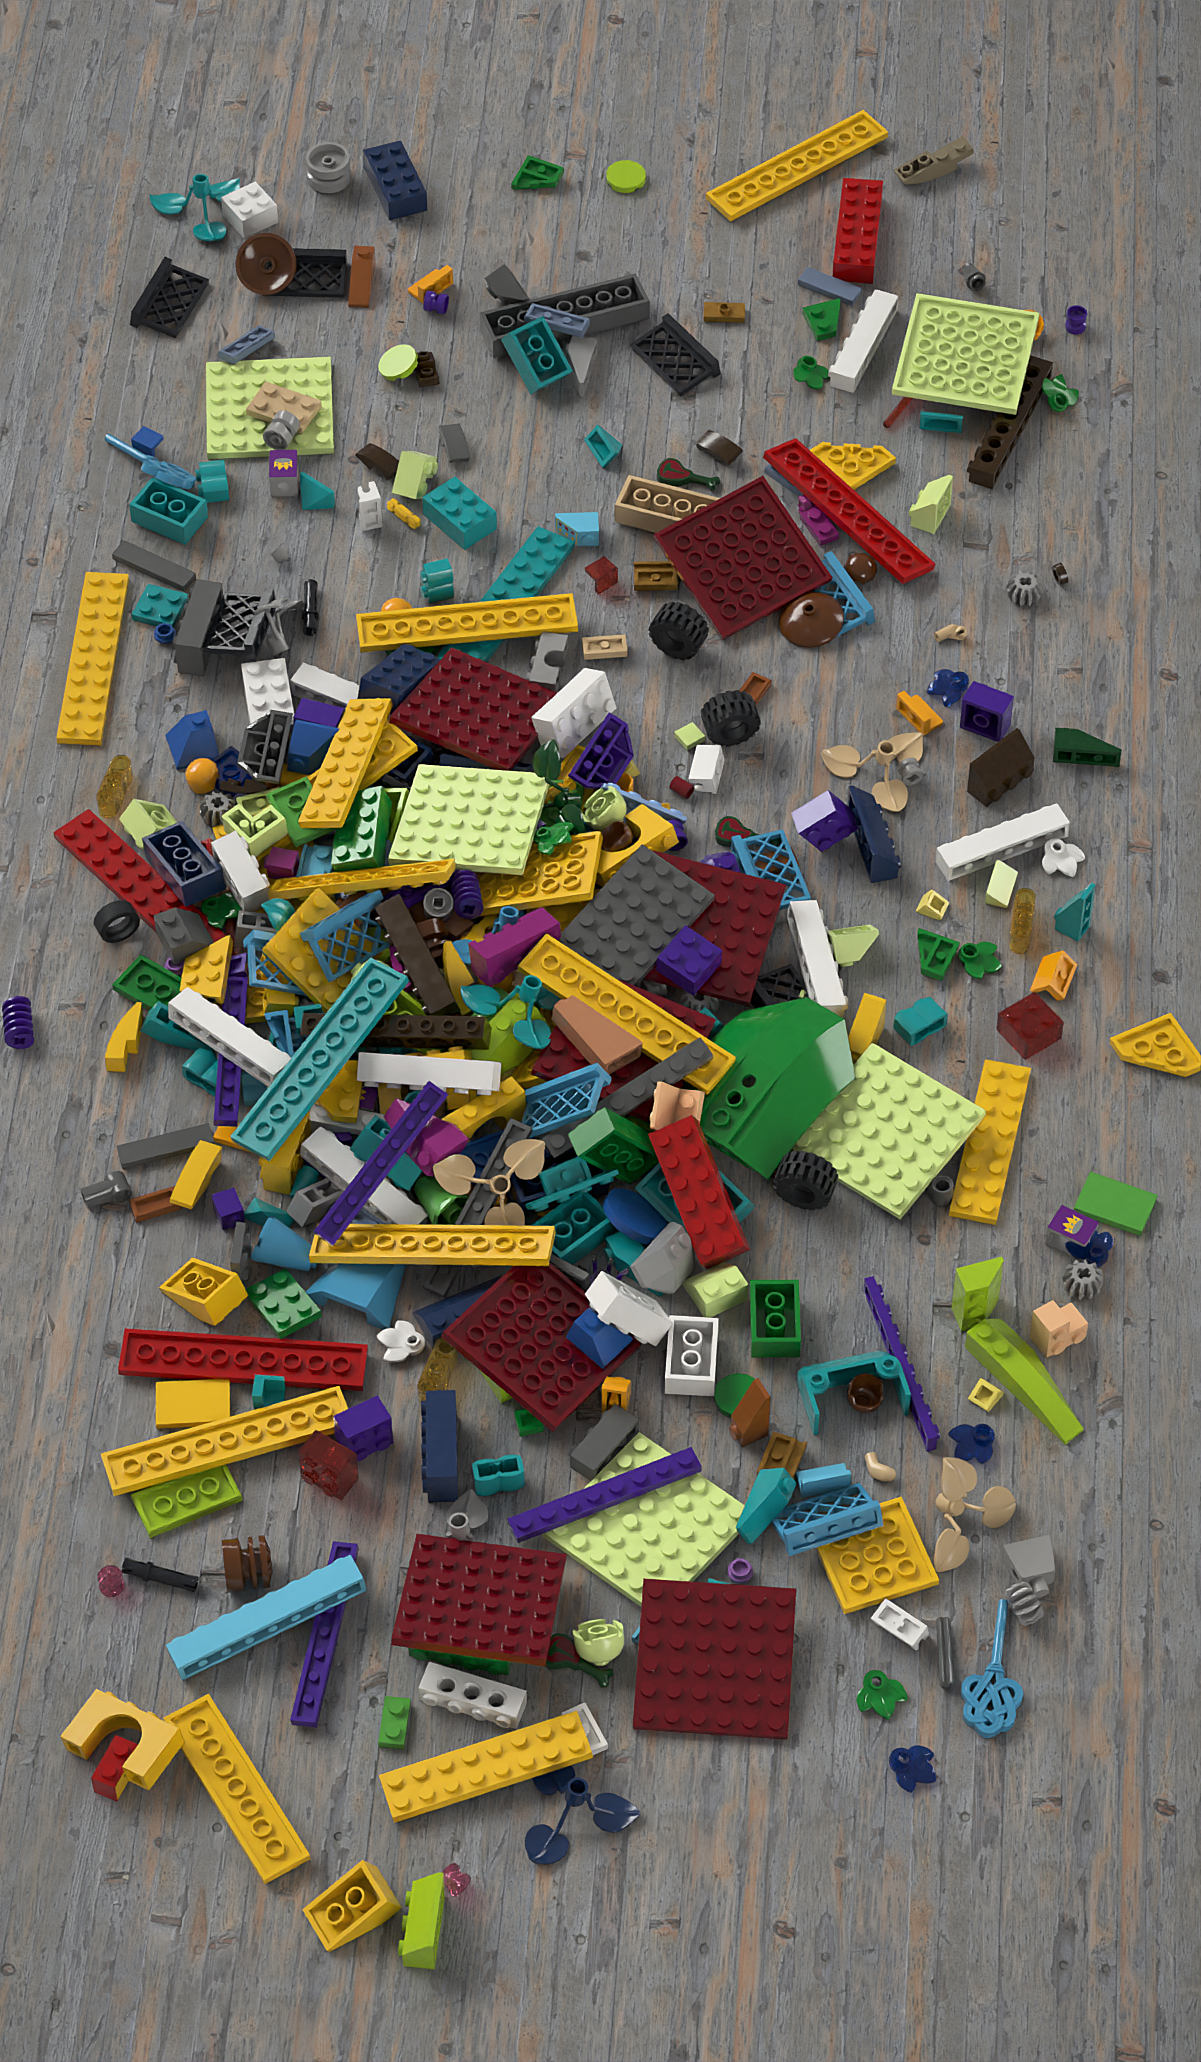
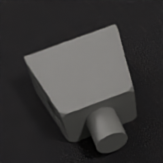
M1050 1535L1003 1545L1002 1560L1014 1582L1021 1583L1025 1581L1029 1583L1037 1598L1048 1595L1049 1589L1047 1584L1053 1583L1055 1577V1564Z

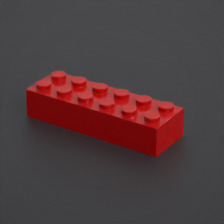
M843 178L832 277L845 282L873 284L883 181Z
M690 1115L648 1134L687 1233L691 1238V1243L700 1265L709 1269L749 1251L750 1247L699 1121L693 1115Z

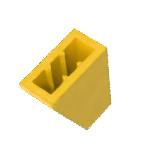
M864 993L848 1036L853 1065L872 1043L877 1044L885 1026L886 999Z

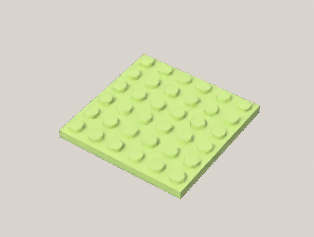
M916 293L892 387V395L1016 415L1038 325L1039 313Z
M331 357L244 360L236 364L226 361L206 362L207 459L269 457L270 450L274 449L265 443L263 434L271 423L246 415V408L265 381L321 400L322 407L304 433H296L285 450H297V455L334 454Z
M419 764L388 857L389 865L455 858V870L523 875L549 784L545 782V777L540 778L531 772Z
M872 1043L853 1065L856 1080L854 1079L825 1108L790 1152L806 1151L825 1158L826 1161L832 1164V1167L836 1168L838 1182L901 1220L986 1116V1112L981 1107Z
M639 1432L585 1488L671 1454ZM696 1473L543 1533L542 1537L641 1607L643 1578L694 1582L739 1534L736 1530V1525L745 1505L699 1473Z

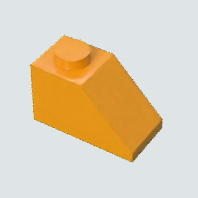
M606 1377L602 1385V1414L605 1410H610L614 1404L628 1411L631 1396V1380L623 1377Z

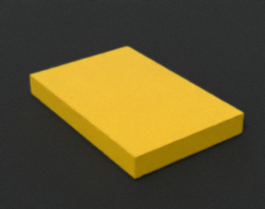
M208 1379L156 1382V1429L196 1427L230 1417V1380Z

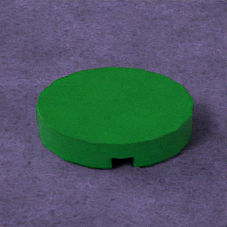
M735 1373L725 1376L718 1382L715 1387L714 1402L723 1415L731 1418L732 1413L755 1378L747 1374Z

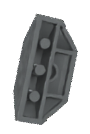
M269 710L265 716L257 719L245 728L237 766L256 781L280 783L288 749L293 713Z

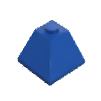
M207 710L185 715L165 735L177 770L187 768L191 762L198 758H207L211 761L220 760L213 727Z
M296 720L288 750L287 771L311 775L319 770L334 735L339 731V728Z
M588 1308L573 1322L566 1338L603 1369L633 1338L629 1334H624L617 1329L615 1324L610 1323L608 1325L597 1317L599 1314L597 1311Z

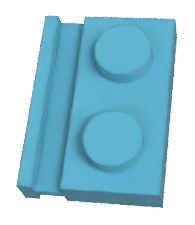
M304 844L296 877L332 873L333 847L320 845L308 847L307 844Z

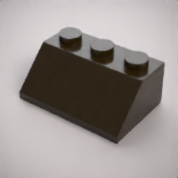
M1018 728L970 763L967 792L986 807L992 802H997L1005 792L1014 789L1021 780L1030 777L1034 771L1035 757Z

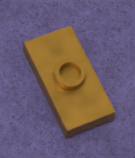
M704 302L703 322L745 323V303Z

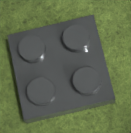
M236 1222L230 1267L232 1272L238 1274L244 1286V1280H249L250 1267L247 1264L248 1260H252L253 1246H250L251 1233L247 1232L246 1223Z

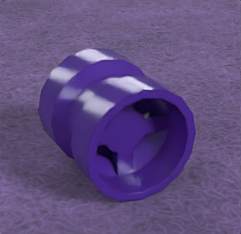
M427 291L423 304L424 311L431 312L434 310L439 314L445 315L449 304V295L443 293L438 295L433 291Z
M1079 305L1069 307L1066 314V331L1074 335L1081 334L1086 328L1087 310Z
M678 819L668 820L673 825L679 841L668 850L677 851L683 849L688 844V838L683 832L682 822Z

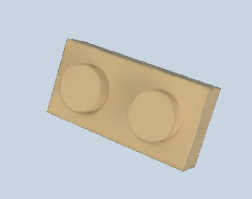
M625 634L582 638L584 660L628 657Z

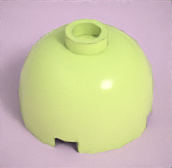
M607 786L609 789L606 791L602 788L597 790L584 805L586 811L585 814L582 813L583 820L596 831L603 832L613 822L624 821L627 810L625 800L612 786Z
M605 1619L587 1621L578 1625V1631H572L577 1653L581 1658L597 1666L607 1665L609 1661L621 1653L624 1646L623 1625L613 1620V1625L606 1624Z

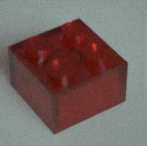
M1033 992L998 1013L996 1030L1024 1060H1027L1062 1039L1064 1022L1036 992Z
M317 1430L313 1432L298 1451L302 1479L309 1485L314 1484L330 1497H336L342 1501L359 1479L357 1453Z

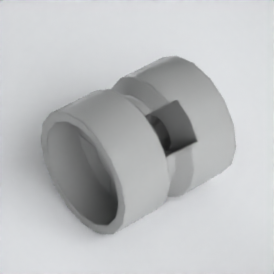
M278 411L263 434L265 443L274 450L287 449L300 428L298 418L288 411Z
M434 888L428 891L423 901L425 917L427 920L442 918L444 923L447 922L453 914V898L451 894L442 888Z

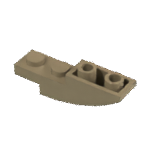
M962 136L932 154L928 150L893 171L904 185L931 181L958 169L957 163L974 154V150Z

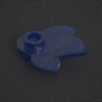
M949 669L938 670L934 673L936 680H933L927 688V694L942 695L944 707L950 706L961 698L962 692L968 688V675L964 672H953Z
M1095 1230L1086 1246H1081L1073 1241L1066 1242L1065 1246L1074 1258L1086 1259L1088 1264L1095 1262L1097 1267H1100L1108 1260V1251L1113 1247V1238L1109 1232L1098 1234Z
M962 1424L949 1431V1437L958 1442L954 1458L964 1461L976 1458L979 1463L984 1464L992 1457V1444L995 1440V1433L989 1425L978 1424L973 1427Z
M915 1745L908 1750L896 1748L891 1752L889 1765L896 1772L897 1783L907 1792H913L916 1782L929 1784L934 1783L937 1779L935 1769L929 1763L934 1757V1753L927 1747ZM899 1756L904 1758L906 1763H902L899 1760Z

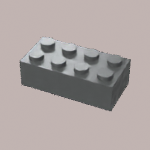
M197 579L195 586L190 588L189 603H186L184 606V618L179 621L178 636H174L172 643L173 649L176 650L174 663H177L178 673L204 677L211 653H203V646L223 598V586L220 582Z

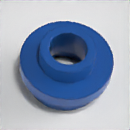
M168 623L159 624L154 631L155 640L163 644L172 642L174 636H176L175 629Z

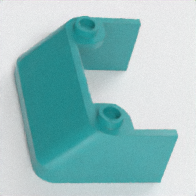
M875 1351L802 1367L797 1373V1385L813 1435L818 1434L820 1416L814 1395L822 1394L831 1387L850 1384L851 1380L861 1373L873 1374L877 1378L892 1379L903 1415H909L911 1393L900 1361L885 1351Z

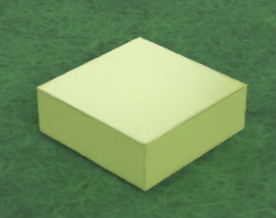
M693 722L674 732V737L687 751L705 741V735Z

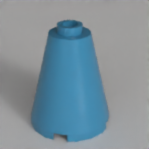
M273 1216L268 1217L258 1237V1243L253 1249L251 1259L256 1262L307 1272L311 1268L315 1269L318 1263H310L309 1260L312 1245Z

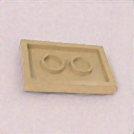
M265 381L246 408V415L271 423L278 411H288L298 418L300 428L297 433L303 434L322 407L321 400Z

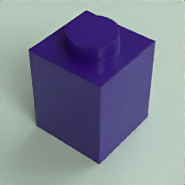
M234 1187L211 1195L213 1209L222 1230L235 1228L236 1222L245 1223L244 1209Z

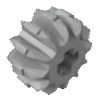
M1029 570L1027 573L1019 571L1018 574H1012L1006 586L1008 598L1012 600V603L1019 602L1020 606L1027 604L1030 607L1032 602L1037 603L1043 594L1042 579L1037 577V573L1031 575Z
M223 790L219 794L213 791L211 796L205 794L204 800L200 801V817L206 825L212 824L213 827L223 825L221 816L235 807L237 802L231 794L225 795Z
M684 990L680 998V1005L697 1012L706 1007L715 1015L719 1007V1000L698 993L693 996Z
M1086 1259L1083 1263L1075 1260L1073 1265L1068 1264L1062 1276L1064 1291H1070V1297L1077 1295L1080 1301L1084 1296L1090 1300L1093 1295L1100 1293V1289L1103 1286L1102 1269H1096V1263L1088 1264Z
M1025 1581L1016 1583L1006 1590L1007 1600L1020 1624L1024 1626L1032 1625L1044 1616L1040 1602L1029 1583Z

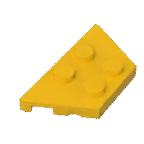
M230 935L185 958L180 992L188 987L194 992L200 993L206 1000L212 998L217 1003H224L233 940Z

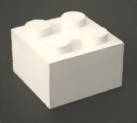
M256 181L221 197L223 216L243 238L278 223L277 204Z

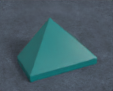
M921 411L919 429L961 433L963 416Z
M596 425L584 439L603 468L609 465L622 447L620 442L599 425Z
M302 471L300 473L302 510L333 508L335 506L334 491Z
M254 1198L244 1212L245 1219L263 1227L270 1216L277 1218L289 1228L295 1221L286 1211L258 1198Z

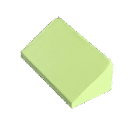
M280 787L237 797L235 801L237 805L240 804L253 817L270 805L266 794Z
M996 860L987 888L985 904L1007 908L1018 872L1002 861Z

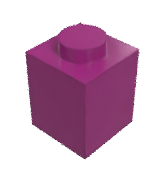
M272 847L270 854L266 855L264 860V868L267 869L268 878L277 880L296 877L300 863L299 852Z

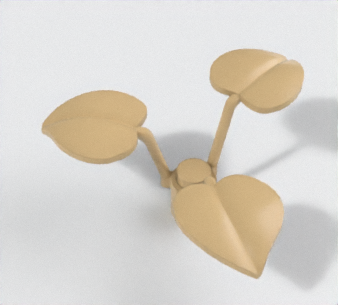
M904 733L896 735L889 740L881 741L878 744L877 750H872L871 754L860 763L858 751L848 745H838L829 749H822L821 756L827 769L835 776L841 778L855 776L856 767H862L875 757L878 764L885 765V782L876 783L872 788L871 794L874 795L876 803L880 804L881 808L891 812H900L906 806L908 790L901 780L894 779L889 781V766L895 758L898 763L906 758H915L919 762L923 754V733Z
M525 1139L510 1145L504 1153L503 1160L511 1169L506 1175H497L491 1180L473 1178L475 1174L474 1163L467 1156L460 1154L449 1156L434 1164V1176L444 1190L454 1195L468 1193L471 1188V1182L488 1184L490 1190L494 1194L499 1195L500 1207H493L487 1212L485 1225L524 1226L525 1216L522 1208L516 1203L504 1205V1193L510 1189L511 1183L509 1178L514 1171L517 1177L524 1180L533 1179L539 1175L538 1173L541 1172L544 1165L545 1142L536 1139Z
M952 1457L943 1458L942 1493L936 1499V1508L945 1513L944 1518L949 1520L955 1530L951 1528L945 1529L937 1540L934 1554V1569L936 1572L957 1568L963 1564L969 1553V1541L965 1536L960 1535L961 1529L952 1516L962 1514L964 1508L983 1512L982 1523L990 1528H998L1011 1519L1016 1507V1500L1012 1493L1002 1486H994L985 1493L983 1498L984 1507L964 1503L961 1498H966V1492L975 1488L977 1473L968 1462Z

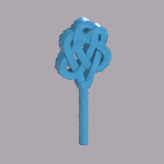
M111 434L105 436L106 442L142 462L141 470L180 488L191 489V487H194L196 477L185 471V469L165 461L160 462L158 458L145 455Z
M1000 1599L998 1602L991 1663L988 1664L983 1676L976 1674L968 1676L961 1685V1697L965 1702L963 1720L968 1726L974 1727V1730L984 1738L994 1737L1000 1732H1006L1013 1728L1016 1709L1021 1706L1024 1694L1020 1684L1015 1680L1004 1678V1669L1001 1664L1009 1604L1005 1599ZM993 1677L995 1678L994 1685L991 1683ZM990 1703H991L992 1709H993V1710H991V1711H989V1710L987 1709L988 1706L990 1705Z

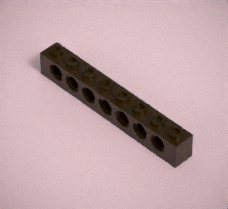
M1030 355L1017 413L1014 415L997 412V418L992 419L990 431L985 432L982 446L977 447L974 461L970 460L968 464L969 482L993 489L1043 394V379L1047 378L1050 380L1052 377L1053 362Z
M303 1013L300 1036L304 1041L322 1020L325 1013ZM383 1015L359 1047L449 1049L451 1047L463 1046V1049L489 1050L492 1027L486 1017Z

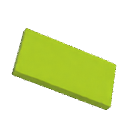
M227 1465L156 1484L130 1495L149 1538L242 1501L241 1493Z

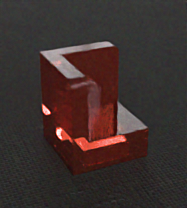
M605 556L585 567V572L595 581V592L597 594L618 583V568Z

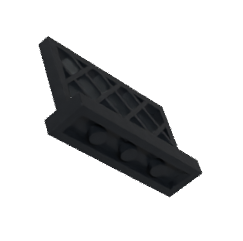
M293 248L297 262L296 267H299L301 270L294 275L290 284L295 281L300 287L296 290H290L286 287L276 294L262 295L344 298L348 263L347 251L341 249ZM271 262L266 264L267 269H269V266H272ZM311 268L321 269L316 275L312 274L309 270ZM332 268H342L341 272L335 276L329 271ZM306 273L310 279L302 283L298 278ZM326 273L331 279L323 284L319 278ZM316 282L320 287L317 290H310L308 286ZM336 282L340 286V291H331L328 287Z
M164 257L131 311L130 325L138 328L141 324L176 338L209 284V279L172 265V259ZM175 273L182 276L183 279L173 281L171 276ZM198 282L201 286L192 288L190 283ZM186 284L188 289L178 291L176 286ZM164 288H173V293L165 294L163 291ZM191 294L193 299L184 302L181 296ZM178 298L180 303L170 305L168 299ZM164 301L166 306L157 308L155 302ZM182 308L184 314L176 316L173 310ZM169 311L171 317L162 319L160 313ZM155 314L158 320L150 321L146 317ZM174 322L176 328L175 330L170 329L165 324Z
M669 313L662 317V323L630 344L631 349L680 396L711 375L716 378L721 374L719 361ZM661 331L667 334L666 339L655 337ZM642 344H651L650 350H641L639 347ZM654 344H665L664 350H653ZM676 344L679 346V350H668V345ZM652 356H663L662 362H653ZM678 356L677 362H666V357ZM681 356H690L692 358L691 363L680 362ZM665 368H676L675 374H666L664 370ZM679 368H690L689 374H678ZM694 368H702L704 370L700 375L693 374ZM677 380H688V383L680 388L677 385Z
M265 588L263 594L225 592L204 643L203 653L246 655L247 661L256 662L270 623L265 611L258 615H254V611L276 600L274 589ZM229 600L238 601L232 605L228 604ZM253 601L259 602L253 606L249 605ZM243 606L246 608L239 613L235 611ZM276 608L270 609V614L272 617L274 615ZM228 613H231L233 615L226 619L222 617ZM250 614H252V615L254 616V617H252V618H250V619H248V620H245V619L243 618V617H246V616H248V615H250ZM237 620L241 622L233 627L230 625ZM223 627L227 628V630L221 633L217 632V630ZM244 628L248 629V631L242 634L238 633V631ZM232 634L235 636L228 641L224 639ZM217 641L222 643L218 646H211V644ZM239 642L243 644L242 647H232Z
M792 964L758 976L751 1004L756 1009L777 1004L773 1000L774 997L787 1001L801 999L802 997L792 995L793 989L804 990L806 992L805 997L809 998L805 981ZM789 973L793 978V982L779 978ZM769 982L775 985L772 990L763 987L761 983ZM777 985L791 988L789 994L776 991Z

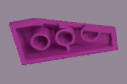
M399 1098L394 1100L383 1116L391 1129L410 1106V1103ZM433 1115L406 1152L427 1176H434V1164L449 1156L460 1154L470 1139L455 1124Z

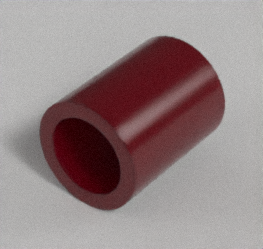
M676 776L671 781L669 789L688 799L693 794L695 786Z

